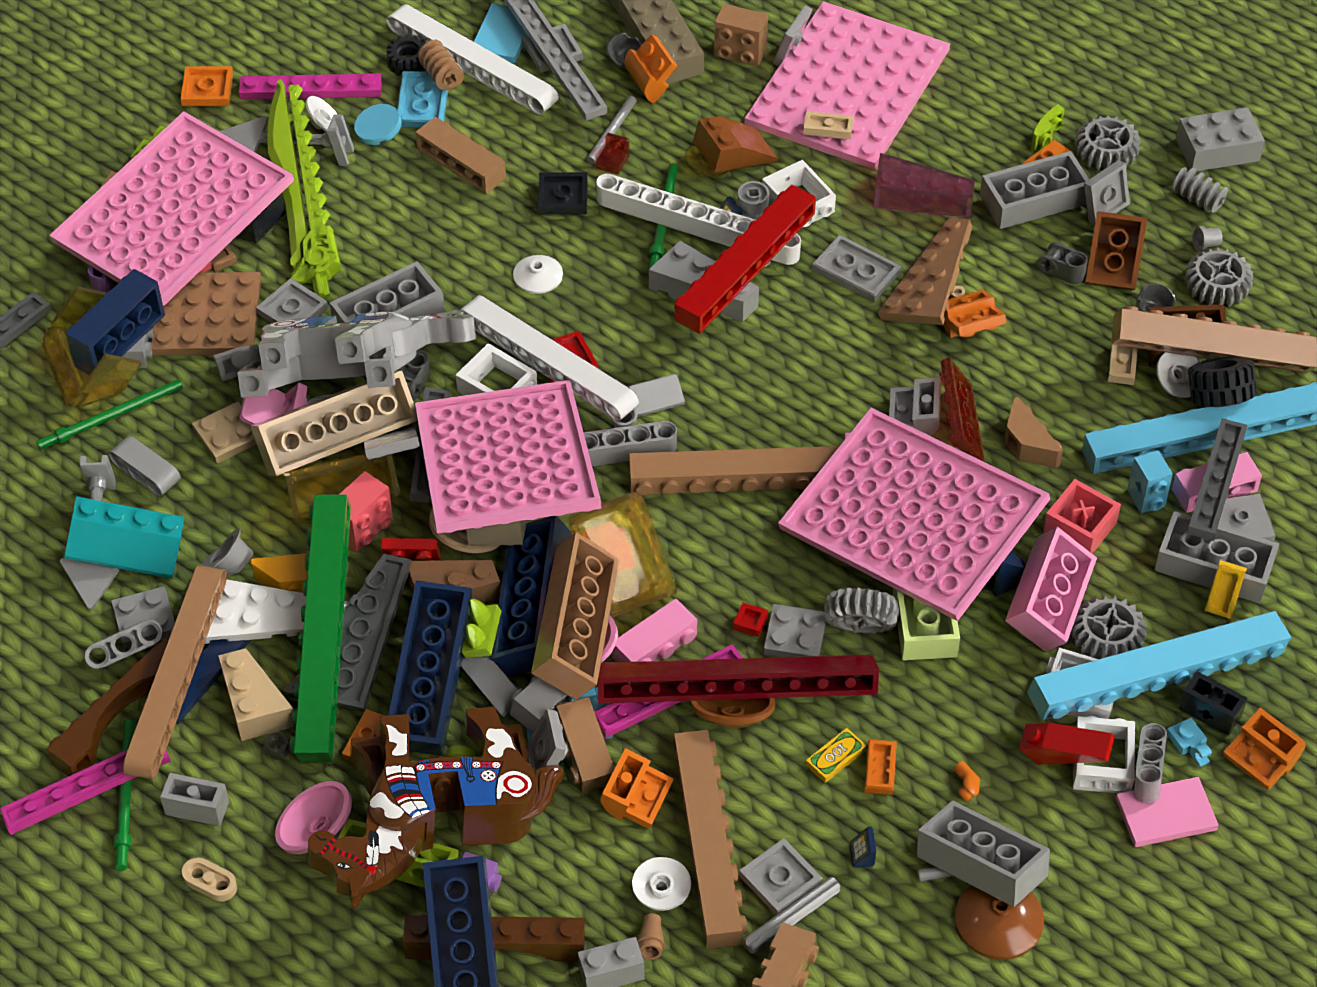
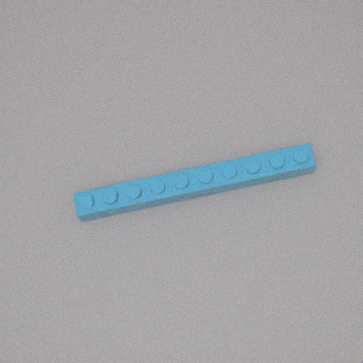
M1317 382L1301 387L1287 388L1274 393H1264L1236 405L1191 409L1187 412L1174 415L1168 414L1164 417L1142 420L1133 424L1118 425L1101 431L1095 430L1085 434L1082 452L1092 473L1096 474L1132 466L1134 457L1159 450L1163 458L1213 448L1222 418L1248 425L1244 440L1316 425Z
M1276 611L1034 677L1027 694L1041 720L1052 717L1053 719H1059L1067 713L1077 710L1078 712H1084L1092 706L1099 704L1108 705L1123 697L1133 698L1141 692L1148 690L1158 691L1164 686L1173 683L1177 685L1183 684L1191 679L1197 671L1209 676L1213 672L1219 670L1229 671L1237 665L1244 663L1254 664L1265 657H1278L1285 652V648L1292 637Z

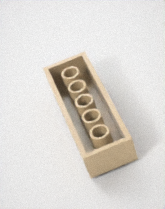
M394 372L396 383L394 386L368 388L366 381L251 425L250 427L268 475L278 476L418 421L416 408L403 372Z

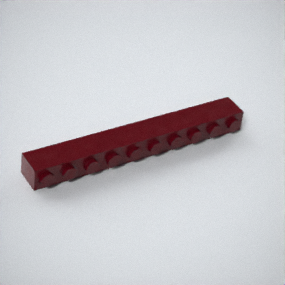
M873 655L601 663L595 692L598 704L878 695L879 668Z

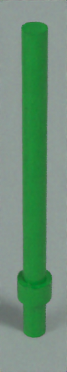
M672 163L669 165L664 191L672 194L678 172L677 164ZM658 223L653 245L649 249L648 258L650 262L648 272L664 255L663 242L667 226Z
M177 379L67 428L65 426L54 430L53 434L37 440L36 444L39 450H43L56 443L63 444L70 441L72 436L182 389V384Z
M133 719L124 720L122 752L129 749L135 731V721ZM132 779L120 784L117 834L114 836L113 849L116 851L115 869L119 871L127 869L128 851L131 849L129 821Z

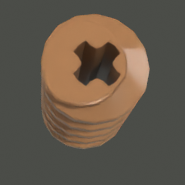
M437 39L431 40L421 47L418 60L439 89L452 90L462 83L464 72L441 41Z

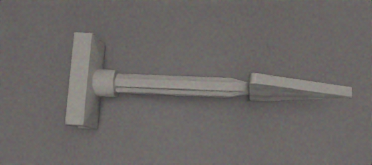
M333 114L327 132L324 134H312L313 137L309 144L333 147L338 165L348 166L349 161L346 152L353 153L354 146L343 114ZM263 116L219 132L256 152L260 143H267V133L264 131L269 119L268 116ZM293 133L294 144H297L296 134Z
M102 455V461L97 463H88L86 456H80V467L89 491H91V499L103 501V492L105 490H116V478L108 456ZM64 558L60 559L61 565L89 611L94 609L120 571L118 568Z

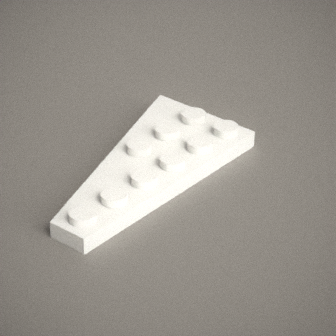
M226 580V585L205 644H209L210 640L226 639L230 642L272 638V635L286 633L287 637L298 636V632L304 631V622L301 620V607L306 605V596L304 597L303 593ZM349 601L344 602V611L348 607Z

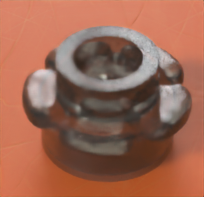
M272 733L265 740V745L263 746L264 753L270 755L271 759H282L291 752L290 740L282 733Z

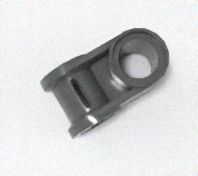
M1052 242L1048 246V252L1037 261L1039 268L1044 273L1058 277L1070 284H1080L1086 278L1087 256L1061 243Z
M416 350L415 358L397 370L403 372L412 400L418 398L423 386L430 377L428 355L423 350Z

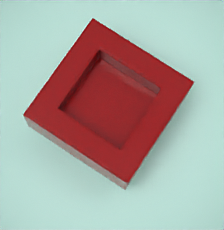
M742 602L733 622V630L759 637L768 618V610Z

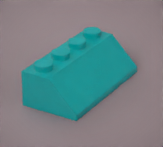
M76 496L64 559L173 578L184 517Z

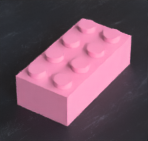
M1058 527L1036 537L1005 621L1045 652L1067 643L1097 557Z

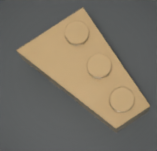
M246 648L218 655L241 741L295 727L293 726L292 706Z

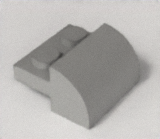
M940 377L914 379V386L891 388L889 416L929 436L933 435L938 430L940 424Z

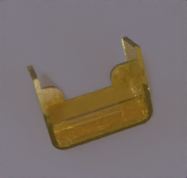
M76 286L45 331L42 339L43 350L66 405L76 408L121 394L142 365L139 360L105 354L91 375L74 367L65 333L106 294V292Z
M366 453L303 466L283 473L293 517L299 519L309 518V506L314 505V495H339L364 471L389 487L390 499H393L392 495L399 496L400 491L392 454L367 459Z

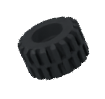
M1221 357L1201 361L1188 369L1190 396L1194 404L1205 407L1231 406L1246 402L1257 394L1254 363L1251 360L1241 357Z

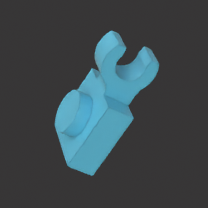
M1192 718L1167 728L1168 738L1181 755L1189 752L1199 767L1210 763L1207 756L1211 755L1212 752L1206 745L1207 737Z

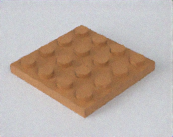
M198 273L163 306L165 316L154 326L152 355H216L237 347L255 345L258 319L256 307L259 305L261 273Z

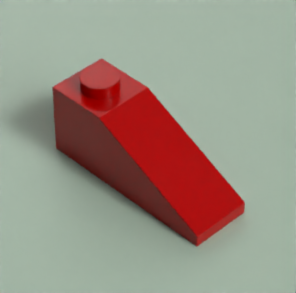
M1049 722L1031 723L1025 725L1019 750L1037 765L1108 762L1115 736L1108 732Z

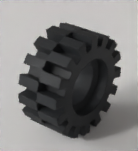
M407 34L405 38L398 36V40L392 39L391 44L387 45L388 67L396 75L400 76L403 71H426L418 60L419 50L426 43L423 38L420 37L417 40V35H413L410 38L409 34ZM404 55H414L411 57H402Z

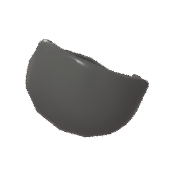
M620 33L612 37L608 42L606 51L611 62L616 67L626 69L624 61L627 52L630 49L637 51L642 43L636 36L633 38L626 33Z
M1150 283L1141 289L1136 299V307L1138 311L1147 312L1149 307H1172L1175 304L1176 298L1166 286Z

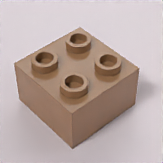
M723 4L715 20L714 56L759 67L767 50L768 14Z

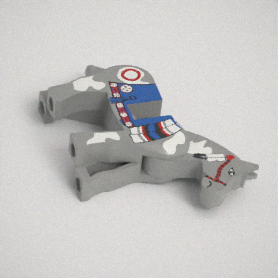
M451 310L444 313L413 316L411 318L395 312L361 313L347 323H337L336 316L282 320L262 328L263 335H261V342L259 344L236 348L231 353V361L235 367L241 368L237 372L241 398L266 396L271 389L299 380L366 376L368 388L394 386L396 384L394 372L411 362L416 356V350L431 343H460L474 340L476 338L473 315H463V312Z

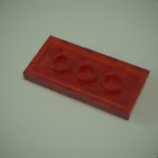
M948 357L940 361L942 372L939 373V376L945 388L943 399L948 406L946 418L952 431L949 433L950 441L955 448L958 447L962 452L985 462L972 384L952 359Z

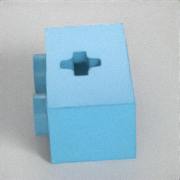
M1159 450L1134 457L1127 490L1141 514L1148 511H1157L1166 505L1173 473Z

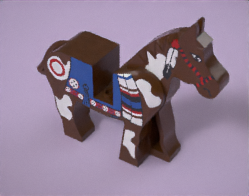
M495 707L466 709L465 732L478 746L482 757L450 756L411 762L409 760V714L380 716V736L351 739L350 747L351 765L363 776L365 788L370 795L367 807L366 834L363 837L344 836L337 838L327 831L313 833L308 839V864L312 869L332 878L337 888L336 893L349 896L351 907L355 909L366 893L380 889L395 880L414 863L421 851L433 848L435 812L455 811L462 846L516 842L529 832L532 818L542 813L551 803L554 792L563 779V769L559 766L551 765L537 767L534 771L528 763L529 755L521 724L503 726Z

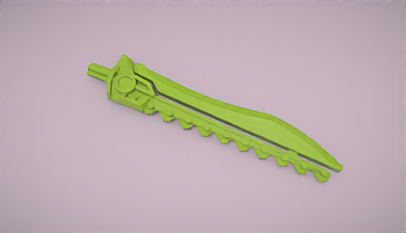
M278 80L269 113L267 144L268 154L272 163L293 174L294 181L282 192L289 226L290 265L294 270L291 278L299 284L313 283L315 294L327 301V298L331 297L327 281L340 272L341 263L333 234L334 230L330 225H325L330 217V213L326 209H321L327 198L323 193H318L323 184L319 177H315L320 166L316 162H311L316 153L312 146H308L313 135L309 130H304L310 120L306 115H301L306 104L303 100H297L303 89L299 85L293 84L288 87L292 114H290L286 87L282 80ZM292 124H294V126H295V133H296V139H297V146H298V152H299L301 172H302V178H303V184H304V191H305V197H306V204H307V210H308V217H309V223H310V232H309V233H308V229H307V222H306V216H305L303 196H302V190H301V184H300V177H299V171H298V164H297V158H296V151H295V145H294V138H293V132H292Z

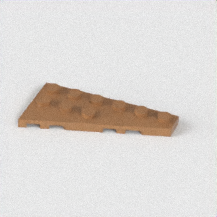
M949 218L879 309L878 315L881 320L935 325L944 324L945 318L943 315L945 311H948V298L953 294L960 270L958 265L964 257L963 248L968 244L972 230L970 219Z

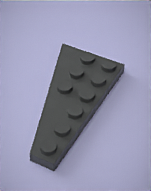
M383 554L366 577L365 584L357 595L354 594L348 602L349 605L344 611L337 707L361 712L366 710L411 567L410 559ZM300 674L284 689L285 696L295 698V684L300 683Z

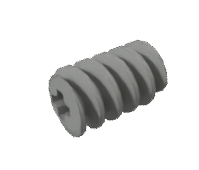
M1187 167L1182 168L1173 182L1172 190L1175 193H1180L1184 198L1188 197L1190 202H1195L1198 207H1203L1206 212L1215 213L1218 211L1226 199L1228 188L1224 187L1219 191L1220 183L1216 182L1211 186V177L1203 181L1204 173L1201 172L1195 177L1196 168L1193 167L1189 172H1187Z

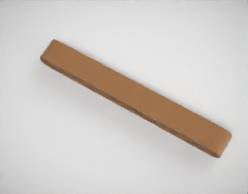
M197 565L127 751L124 761L125 775L155 779L158 774L226 585L227 571L225 569Z

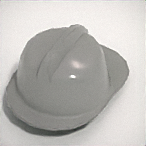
M237 528L230 533L222 545L201 563V566L225 569L227 575L239 573L253 556L252 549L239 537L241 529Z

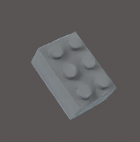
M1248 107L1180 118L1176 141L1189 168L1192 169L1194 167L1197 171L1260 161L1265 142Z

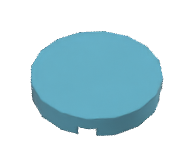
M377 104L365 109L357 117L354 130L361 142L367 145H379L381 141L386 140L387 142L399 132L402 121L395 107L389 104Z

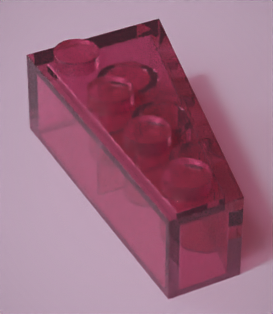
M880 153L873 208L970 218L975 180Z

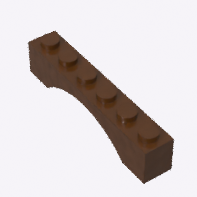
M165 636L159 643L154 644L149 652L140 661L135 662L120 680H116L102 697L94 700L85 713L74 719L68 729L51 741L46 750L52 765L67 776H71L92 766L96 762L97 749L108 725L128 705L149 694L168 644V637Z
M405 915L403 946L406 959L432 960L428 916ZM492 917L495 949L531 953L553 961L578 962V952L585 950V918Z

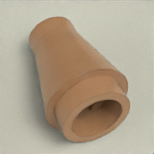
M653 913L644 916L643 925L637 939L644 959H657L665 950L661 917Z

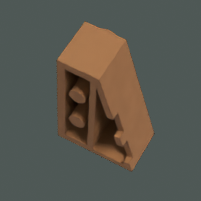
M492 560L411 561L408 581L413 593L417 580L471 588L473 599L481 601L484 605L499 601L501 591L500 580Z
M782 922L770 946L769 956L767 959L764 958L761 964L763 971L760 978H754L752 987H805L809 976V971H806L809 962L814 964L819 951V946L815 945L816 933Z

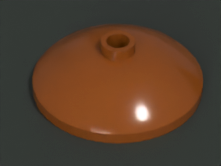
M775 698L691 701V708L700 718L724 728L736 729L757 724L768 718L775 710Z
M971 885L963 892L957 902L955 925L960 938L974 952L991 959L1008 960L1028 953L1038 943L1043 932L1044 914L1038 899L1032 892L1013 907ZM996 907H1004L1006 910L1000 911Z

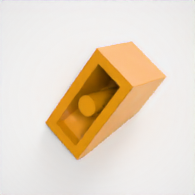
M306 553L251 559L254 579L266 587L303 593V581L308 580V571L305 570Z

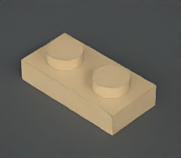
M806 111L803 135L851 140L854 116Z
M1111 345L1108 382L1134 385L1138 348Z

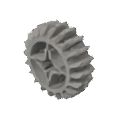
M1098 115L1096 120L1089 118L1087 122H1083L1075 138L1077 156L1081 157L1082 162H1087L1089 167L1096 166L1097 171L1100 168L1106 169L1118 160L1126 163V167L1128 164H1133V161L1139 154L1141 144L1138 131L1134 130V124L1127 125L1126 119L1121 121L1118 119V116L1110 118L1109 115L1106 118Z
M1218 247L1215 251H1212L1210 248H1207L1205 252L1199 251L1196 256H1192L1186 266L1184 280L1185 284H1187V291L1192 292V298L1199 297L1200 303L1206 301L1209 305L1226 304L1228 307H1231L1233 303L1239 304L1242 299H1246L1252 288L1253 271L1250 268L1251 264L1246 263L1245 257L1238 258L1237 252L1229 253L1228 248L1225 251H1220Z
M847 588L846 590L839 589L833 591L827 596L824 614L825 621L837 629H843L845 632L875 634L876 632L883 633L889 631L896 626L899 607L895 597L886 592L869 590V588Z
M1103 595L1101 600L1093 596L1090 602L1084 601L1081 608H1079L1071 635L1075 639V647H1081L1082 655L1090 653L1092 658L1103 659L1142 648L1147 634L1146 621L1142 620V612H1136L1135 604L1128 606L1126 599L1120 602L1117 601L1116 595L1112 599H1107ZM1108 625H1110V633H1109V634L1107 633Z

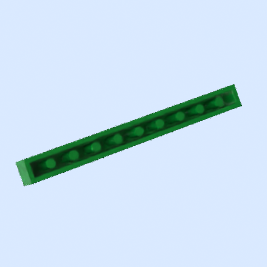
M347 494L314 495V505L309 506V520L312 521V530L307 531V544L310 546V555L305 556V570L308 571V580L303 581L304 597L306 596V605L301 607V620L304 622V631L299 632V646L302 648V657L297 658V672L300 674V683L295 684V699L298 700V709L293 710V726H296V734L291 736L290 742L291 752L296 755L299 763L333 762L351 504Z

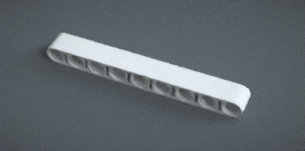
M403 4L386 19L391 31L403 38L409 34L410 38L413 35H417V40L421 37L424 39V42L436 39L441 41L464 73L538 115H542L559 99L557 91L551 85L407 4Z
M603 174L596 181L597 202L604 207L729 247L733 245L737 236L742 235L748 229L750 223L754 220L612 174ZM796 233L771 260L787 265L797 263L800 258V236Z
M481 295L476 296L459 311L463 312V315H473L476 332L548 378L550 377L554 382L570 380L573 394L612 419L620 421L639 404L636 394L631 389Z

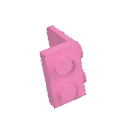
M298 383L286 394L274 388L269 390V394L266 396L243 397L239 417L243 422L254 425L306 405L308 401L306 398L308 387Z

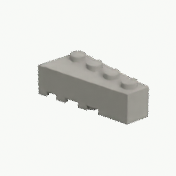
M679 241L649 269V290L655 292L661 290L667 292L669 297L677 299L680 295L683 296L689 290L692 282L698 280L704 274L706 268L709 265H713L716 261ZM749 282L720 314L743 322L758 308L759 287Z

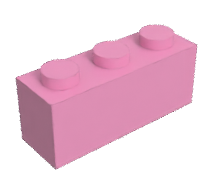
M1248 452L1239 454L1227 498L1258 492L1262 474ZM1208 462L1192 469H1183L1175 474L1172 490L1186 513L1194 511Z
M674 599L620 636L612 651V658L616 662L660 661L667 659L677 648L694 640L697 635V618L677 599Z

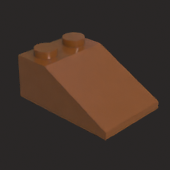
M721 116L698 120L693 143L714 173L777 162V156L755 127Z
M1097 211L1086 284L1129 290L1136 289L1147 228V218Z

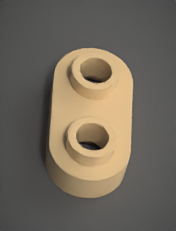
M192 858L182 868L185 884L213 900L227 901L237 891L235 876L230 871L204 858ZM202 874V877L194 878L195 875ZM222 886L227 887L224 890H218Z

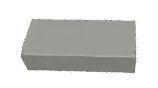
M676 374L628 387L636 394L639 400V404L634 408L637 412V417L685 404Z

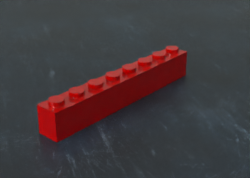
M792 184L785 191L780 192L773 204L767 206L762 215L756 221L753 220L742 235L736 237L733 245L728 250H724L720 254L719 259L713 265H709L698 280L692 282L689 290L683 296L680 295L674 303L675 321L700 334L815 215L816 196Z

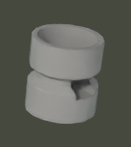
M750 181L739 187L737 202L742 210V216L757 220L762 215L764 209L769 206V190L766 185L758 181Z

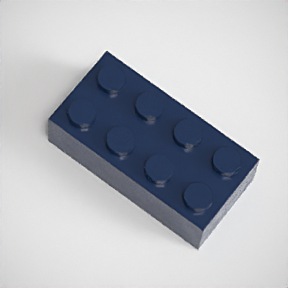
M133 269L110 292H107L93 308H90L76 324L68 329L65 335L74 367L98 380L165 316L158 281Z

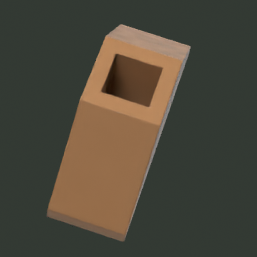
M1019 397L1014 398L1004 443L1019 461L1052 468L1059 467L1063 453L1061 444L1052 438L1046 426L1037 420L1027 404H1024Z

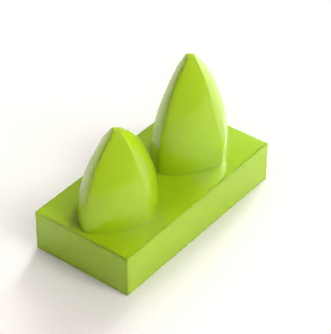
M470 599V619L465 628L466 635L462 653L465 658L491 656L501 609L497 604L485 606L477 599Z

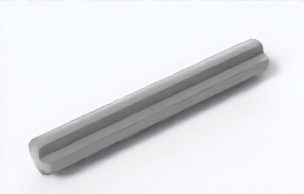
M829 877L744 938V947L751 954L757 952L775 938L782 922L790 925L796 924L839 893L840 884L835 878Z

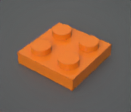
M185 66L181 93L182 106H229L233 79L232 66Z

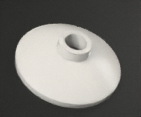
M310 96L306 99L305 104L311 117V123L317 129L327 132L333 114L337 113L324 100L316 96Z
M533 255L517 263L513 271V278L516 285L523 291L542 294L552 291L561 283L563 270L555 259L545 255Z
M1165 352L1157 363V377L1161 386L1172 396L1178 398L1191 397L1188 369L1200 361L1194 356Z
M657 857L645 861L637 868L633 876L632 888L635 897L641 904L653 910L665 911L678 907L687 899L691 890V877L688 870L680 862L667 857ZM663 886L666 890L660 891L657 888Z

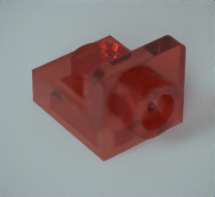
M607 133L605 136V147L596 161V168L619 175L630 156L629 139Z

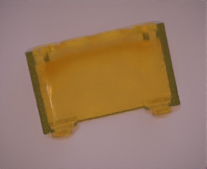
M628 493L601 504V509L580 512L569 516L571 535L578 532L619 558L609 614L612 618L677 594L675 581L648 509L640 493Z

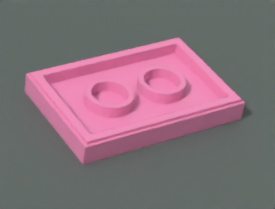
M1199 777L1161 784L1160 797L1152 803L1139 801L1134 796V790L1116 795L1117 804L1134 848L1216 831L1218 829V822Z

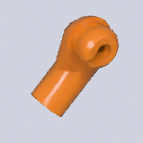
M964 761L959 762L953 770L963 780L964 786L958 790V794L965 801H970L973 796L979 794L980 779Z

